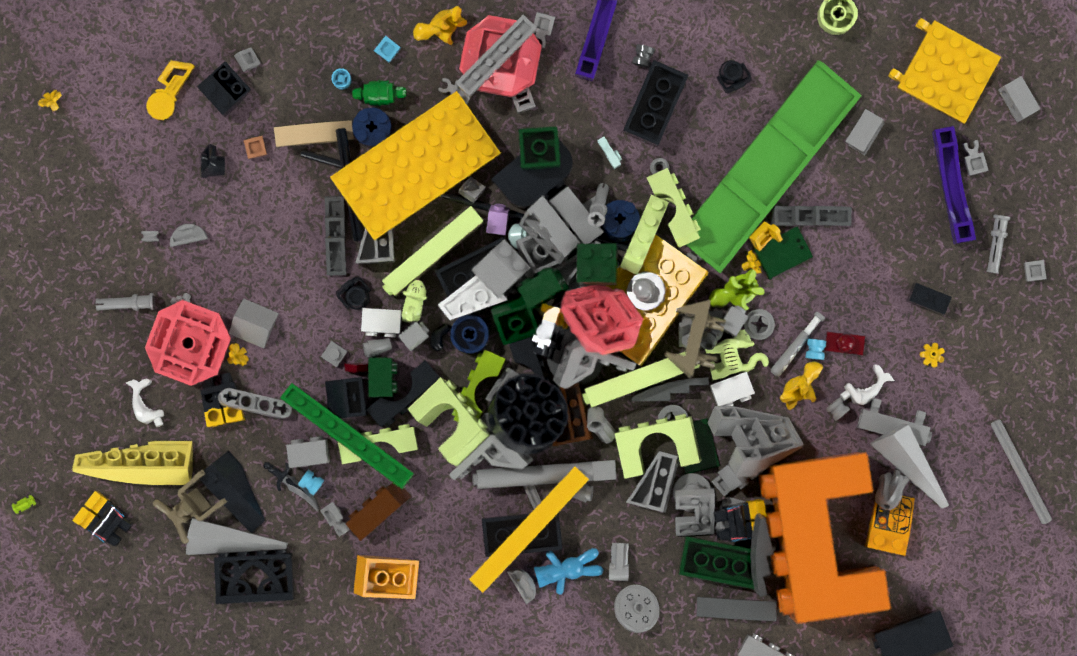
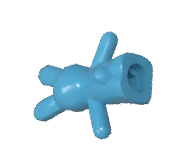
M596 548L589 549L578 557L567 558L562 563L552 551H547L546 556L552 564L534 567L539 587L541 588L557 581L556 593L561 595L564 592L565 578L577 579L582 575H601L604 571L602 566H583L598 556V550Z

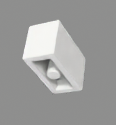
M363 308L361 331L366 332V336H377V333H385L384 337H396V334H401L402 311Z
M747 372L710 385L717 406H733V401L740 399L741 402L752 399L751 395L755 394Z

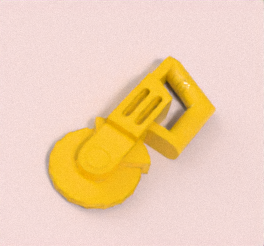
M170 60L157 79L166 88L155 90L156 93H153L147 101L146 108L152 118L165 120L173 114L175 101H177L175 97L194 70L195 65ZM174 68L187 70L184 76L174 75L169 83L166 82Z

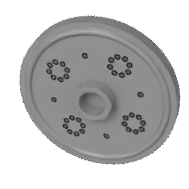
M630 585L625 587L618 593L614 603L617 620L625 629L631 632H645L651 629L659 618L660 609L657 598L644 586Z

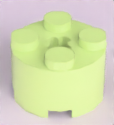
M824 0L818 10L817 19L820 27L825 32L832 35H840L846 33L855 24L858 17V9L852 0ZM836 11H840L839 14L842 16L836 18L835 15H833V13H835Z

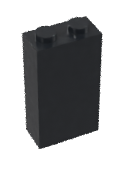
M939 609L874 632V638H872L875 649L879 648L881 656H930L954 647Z

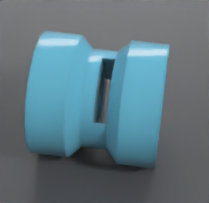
M339 68L332 74L331 80L336 88L344 90L351 85L352 78L347 70Z
M808 339L807 345L809 350L806 352L805 358L824 360L825 354L822 351L826 347V341Z
M308 469L298 485L302 488H307L309 493L314 496L323 484L324 479L314 476V473Z

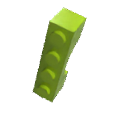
M484 350L483 353L479 352L475 360L478 363L476 370H471L467 379L470 381L468 388L464 387L461 392L467 399V402H465L467 406H471L477 412L476 417L478 420L482 411L476 404L475 390L478 384L485 378L498 377L506 360L487 350ZM454 409L452 415L455 416L453 420L459 422L458 412Z

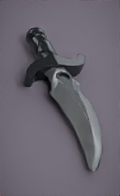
M269 462L263 464L265 469H268L271 474L278 478L276 484L278 491H281L280 486L282 482L290 491L305 499L316 511H319L316 499L309 493L308 489L300 487L298 485L299 482L296 481L294 476L288 475L290 469L288 463H285L286 469L284 472Z

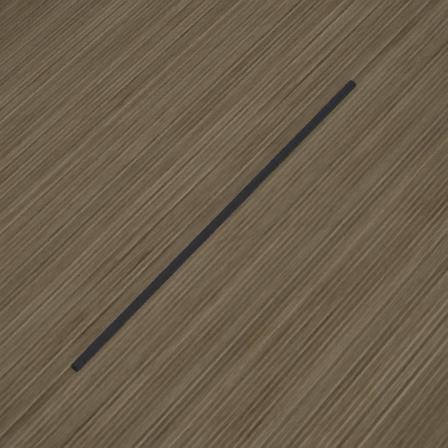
M302 149L300 157L341 168V162L338 159ZM447 191L439 196L485 211H489L492 205L478 200L473 203L464 196ZM510 210L509 218L521 221L525 214ZM601 236L592 241L596 240L600 244H616L618 250L627 252L629 244L615 243Z

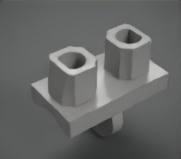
M683 315L681 316L682 322L679 323L678 343L679 347L686 348L693 317Z

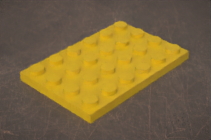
M656 234L639 273L651 272L663 280L666 289L665 300L653 310L644 311L636 308L643 318L636 343L632 348L620 351L639 366L643 365L679 315L678 312H675L676 309L687 304L709 273ZM619 266L617 285L606 286L611 289H622L627 295L628 284L636 274Z

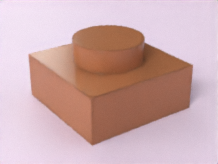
M263 136L244 140L248 159L267 155Z

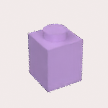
M503 204L491 205L488 213L486 233L506 234L510 213L509 207Z

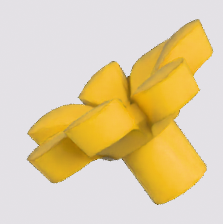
M54 90L51 94L49 92L43 95L44 98L38 101L40 107L47 106L52 111H56L59 109L56 101L62 95L61 92Z
M750 250L746 256L748 261L742 264V268L744 271L751 268L759 274L761 273V263L759 260L756 261V255Z
M935 342L932 344V347L929 344L923 346L925 351L920 352V357L925 358L923 360L924 365L927 366L931 363V367L935 368L938 365L937 362H944V357L941 356L945 353L944 348L938 349V344Z
M237 343L231 344L228 347L230 350L229 357L227 358L228 363L240 364L241 366L246 365L247 361H249V358L244 355L247 352L244 347L240 349Z

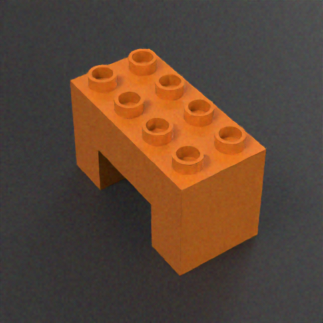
M854 452L773 464L767 468L768 474L759 475L762 498H772L774 512L766 513L767 517L765 518L768 523L769 536L771 538L778 537L780 549L773 551V554L770 555L773 573L777 574V577L784 576L785 582L784 589L776 590L779 612H782L783 616L789 615L796 623L890 610L885 570L877 566L837 571L826 499L873 492L867 453Z

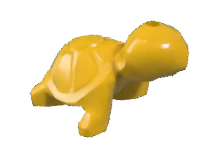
M456 6L452 9L442 10L434 16L429 24L418 23L413 30L414 39L418 41L428 40L435 34L443 42L452 45V33L457 27H463L467 24V20L461 17L462 9Z
M816 361L807 363L804 366L803 375L792 378L785 384L780 400L786 403L788 410H792L798 401L803 399H809L812 403L816 401L811 383L819 377L823 369L821 363Z

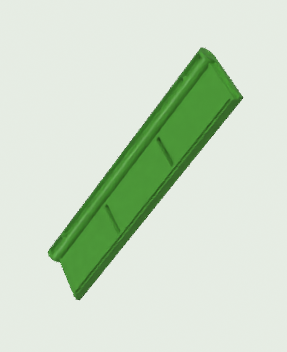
M817 60L691 218L692 221L696 219L701 229L697 231L700 238L684 246L691 249L718 273H721L862 95L823 62Z

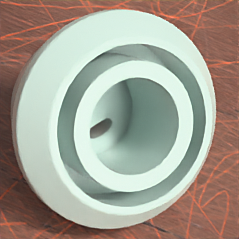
M514 224L508 233L509 242L517 249L516 241L529 234L519 224Z

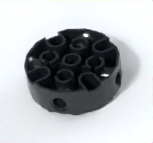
M520 374L509 378L492 396L488 407L489 425L494 436L506 448L520 454H536L548 449L563 433L569 419L568 405L561 390L537 374Z

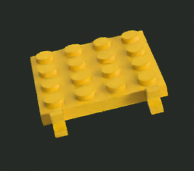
M920 18L915 27L926 32L923 41L905 74L903 75L893 68L888 77L899 82L898 89L956 121L965 124L1001 57L935 20L932 24H929Z

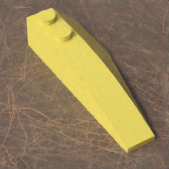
M152 441L148 442V445L138 447V444L130 445V448L119 450V447L112 448L105 453L95 451L75 455L72 470L73 472L96 478L132 484L185 485L192 478L193 442Z

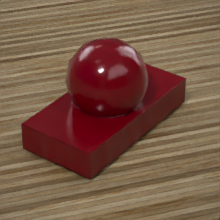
M826 332V347L824 351L863 355L865 336Z

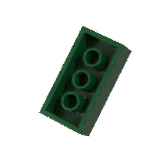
M685 536L678 574L754 589L751 571V548Z

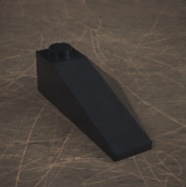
M227 451L204 470L206 474L200 480L219 501L224 498L226 499L227 503L224 506L252 533L265 521V518L242 465L230 451Z

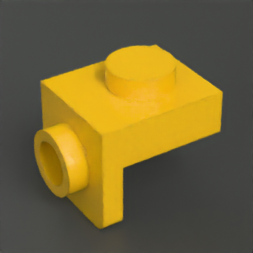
M765 221L749 237L754 248L758 251H761L772 238L778 242L783 240L780 235V229L776 225H770Z

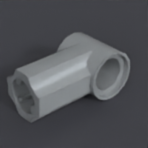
M600 407L589 408L587 410L588 430L595 432L602 442L606 444L612 442L615 438L616 430L604 417L603 409Z
M612 543L609 580L628 581V543Z

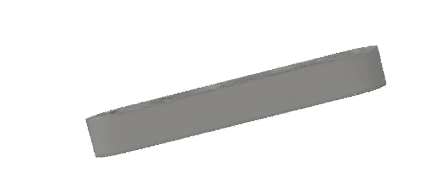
M227 388L218 395L221 405L278 419L286 418L292 412V407L282 400ZM229 393L230 397H237V400H229L228 402H226V398H224V395ZM244 396L249 397L251 401L248 407L243 406L241 403ZM262 400L267 401L269 404L267 411L260 409V402ZM283 405V409H286V412L281 414L280 410H273V408H279Z

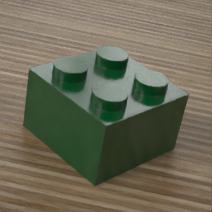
M558 126L519 129L521 170L560 167Z
M577 244L578 285H617V245Z
M551 267L540 270L537 273L539 275L537 277H530L521 282L522 286L518 288L529 309L539 308L543 303L549 302L570 289L559 269Z
M520 293L506 297V301L490 306L503 345L537 335L538 323L533 309H529Z
M368 358L369 397H394V393H398V382L394 381V374H397V362H394V358Z

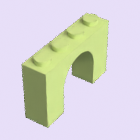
M440 377L408 410L417 422L426 427L445 410L452 408L457 410L459 416L458 427L454 434L438 449L449 463L458 466L490 434L486 430L488 426L476 417L477 412L465 403L467 399L461 393H457L455 390L457 388L451 380L446 381Z
M686 414L676 415L675 419L670 421L667 418L656 420V424L649 425V422L637 424V428L632 429L630 426L620 427L619 431L615 433L624 478L646 473L641 454V445L645 437L652 433H664L672 438L677 447L681 467L700 463L701 456L692 416L687 417Z

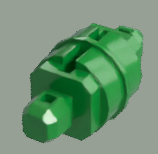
M378 80L369 81V83L364 84V89L356 88L352 90L354 99L362 100L364 98L365 104L382 106L394 103L395 97H406L407 89L405 87L395 88V83Z

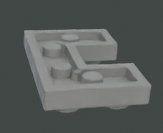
M714 489L675 490L676 510L695 509V516L675 517L676 536L714 534Z

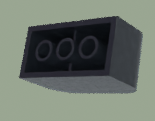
M559 140L560 167L521 170V158L519 155L492 178V183L511 205L519 209H529L539 198L543 196L548 200L551 196L549 193L553 190L557 192L565 185L564 181L569 177L572 170L573 161L571 153Z

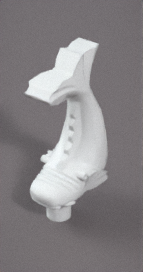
M873 365V370L878 379L876 384L864 390L855 389L852 384L847 383L844 386L846 391L841 393L840 396L844 401L850 397L854 404L865 405L875 398L886 381H894L889 373H884L879 365Z
M133 379L126 382V384L133 388L132 405L137 420L145 424L154 421L156 427L162 426L161 417L164 416V411L149 409L145 406L139 395L140 391L149 386L152 381L143 379L138 382Z

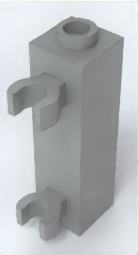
M874 398L872 400L870 411L861 409L856 428L883 435L888 434L901 424H909L919 445L926 446V443H930L932 437L931 427L923 426L926 412L917 410L915 421L912 423L878 413L882 401Z

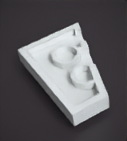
M474 276L438 304V306L449 320L504 302L507 298L504 294L497 298L477 276Z

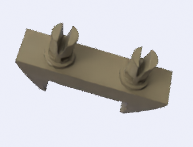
M710 300L679 307L675 311L689 317H694L685 356L666 352L665 356L689 378L693 376L694 368L697 364L712 369L715 367V364L708 361H716L717 357L705 355L699 351L704 328L708 327L723 332L724 327L718 324H725L726 319L709 316Z

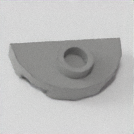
M184 224L177 227L170 238V247L206 240L208 237L201 227L194 224Z
M510 569L507 573L525 603H530L536 595L533 579L522 569Z

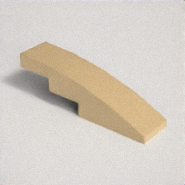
M352 120L274 127L276 147L337 142L336 129L345 128L348 140H354Z

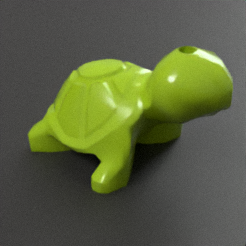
M749 270L746 274L736 277L731 276L724 289L716 288L711 292L709 297L710 305L716 308H723L731 302L735 306L748 310L749 308L746 303H749L755 296L764 295L765 293L764 289L759 287L755 279L756 271Z

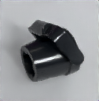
M734 60L724 62L719 69V76L716 77L727 94L746 86V84L752 81L751 74L745 64H740ZM745 72L748 77L742 79Z
M208 144L201 153V178L222 176L225 174V157L217 155L216 146Z
M356 275L341 285V288L336 291V296L347 310L349 308L361 310L369 304V292H371V289L360 276ZM360 280L364 287L354 284ZM344 292H346L345 301L340 296Z

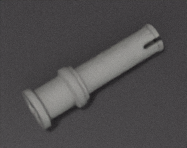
M603 183L597 186L595 201L591 204L588 215L589 224L595 227L604 224L607 213L605 204L609 186L605 184L604 188H602Z
M993 215L995 221L993 230L990 233L993 239L987 272L999 274L1004 238L1008 236L1006 231L1011 217Z
M154 293L142 296L134 294L132 297L96 299V304H104L96 305L97 311L132 308L135 311L144 308L155 310L156 306Z

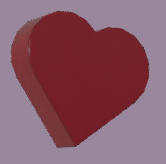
M344 363V370L355 373L368 372V363Z

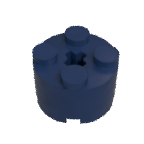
M378 108L363 109L357 113L353 120L352 129L354 136L365 147L373 148L392 134L390 119L385 112ZM372 123H374L377 129H374L373 132H370L368 127L371 126Z
M625 200L613 201L606 205L605 222L600 227L603 230V234L610 241L624 243L634 236L640 221L639 213L631 202ZM617 219H621L623 221L622 224H619Z
M464 315L453 323L450 337L453 345L459 351L466 354H474L481 351L488 343L489 330L481 318L474 315ZM466 330L475 331L473 339L465 338Z

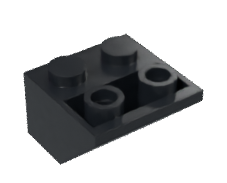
M226 61L197 86L224 117L230 114L251 91L249 86Z
M363 377L325 381L327 405L330 412L339 418L367 415Z

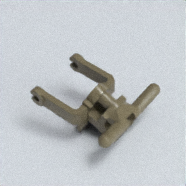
M203 470L195 474L194 478L178 490L177 495L181 501L173 507L174 510L159 500L153 501L154 507L173 521L183 544L189 541L183 522L188 523L193 517L197 521H203L227 503L224 498L209 509L211 507L197 488L188 494L186 493L189 487L206 474Z

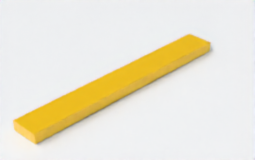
M574 466L469 580L483 593L589 479Z

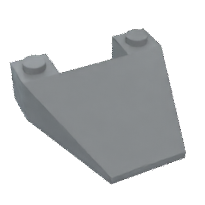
M715 406L708 420V425L714 436H732L737 446L729 461V465L736 477L754 476L799 450L804 445L788 417L735 406Z

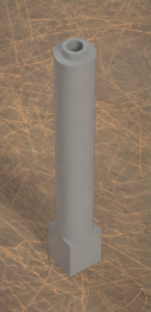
M615 460L526 466L523 469L476 470V474H472L473 485H477V489L556 484L574 466L589 479L588 481L616 480Z

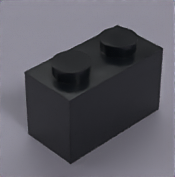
M914 283L906 302L942 316L945 315L952 297Z

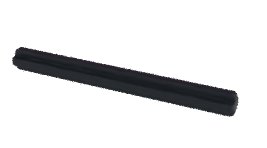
M339 128L336 129L341 168H344L351 163L346 129ZM348 204L353 240L362 241V223Z

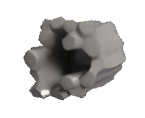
M898 470L894 471L893 476L891 473H886L878 478L879 487L875 494V502L885 510H892L899 505L904 487L909 482V478L901 475Z

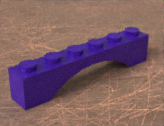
M597 0L575 77L594 81L618 0Z
M952 126L932 131L953 244L976 240L973 221L962 183L955 128Z

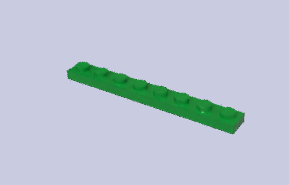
M293 383L289 385L280 397L282 401L400 489H403L414 475L413 472Z

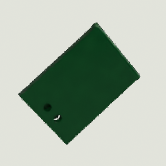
M798 226L781 234L783 239L781 242L771 239L761 251L753 248L769 280L813 257Z
M707 418L693 421L701 462L684 466L685 474L720 466Z

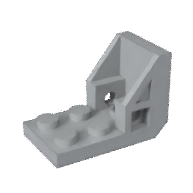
M575 339L566 344L553 380L558 386L567 389L592 374L597 360L599 363L607 366L612 363L617 369L625 372L628 369L634 371L636 363L630 358L617 353L602 355L599 352H586L579 340Z
M491 434L449 476L453 480L457 478L462 479L473 470L471 468L472 465L476 466L485 458L492 466L516 469L525 468L533 459L529 454H520L506 448L494 434Z

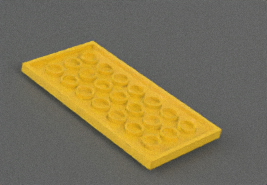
M456 91L330 176V179L375 241L501 155V153Z

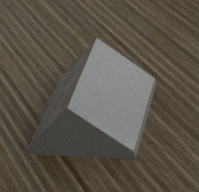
M243 299L233 317L229 334L265 348L279 313Z

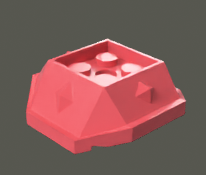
M488 15L467 31L459 67L461 73L464 75L517 20ZM534 33L477 91L513 97L535 84L542 45Z
M589 285L566 291L562 298L561 311L564 314V320L586 352H599L602 355L632 348L635 345L643 318L624 290L611 289L603 285Z
M181 300L158 311L145 349L156 373L193 386L218 375L231 337L219 313ZM187 338L193 340V346L189 349L184 346V341Z

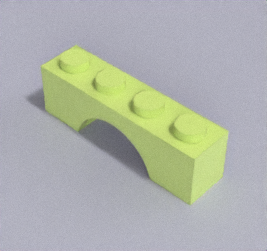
M668 168L647 177L654 195L676 206V214L668 225L678 247L680 248L699 239L697 231L701 229L696 219L692 221L690 215H693L689 204L685 205L683 202L686 197L682 189H677L676 184L679 182L675 174H670Z
M654 195L650 196L620 268L638 275L669 202Z
M409 424L398 426L399 430L391 431V428L380 429V433L372 435V431L360 433L372 443L381 441L391 444L398 453L418 450L415 428L410 427ZM338 442L342 464L362 461Z

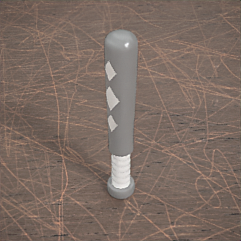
M817 311L814 313L815 317L804 331H801L771 368L772 374L777 377L781 376L809 339L811 332H813L820 321H824L825 317Z

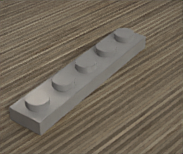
M522 15L456 82V85L470 98L537 30V27Z

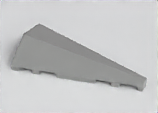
M901 424L888 434H883L870 443L897 470L925 492V495L935 501L940 508L949 506L909 424Z
M192 518L187 535L189 541L186 544V554L287 549L288 543L204 520L197 521L195 518Z

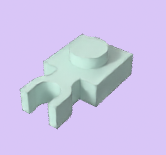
M605 137L599 139L597 142L613 169L621 166L620 161L622 158L618 151L612 150Z

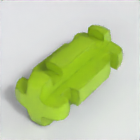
M29 495V498L25 497L17 501V504L13 503V511L18 514L20 510L22 512L30 508L32 504L33 506L36 505L32 495Z

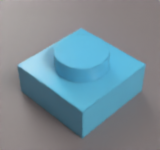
M385 36L374 52L390 63L401 47Z

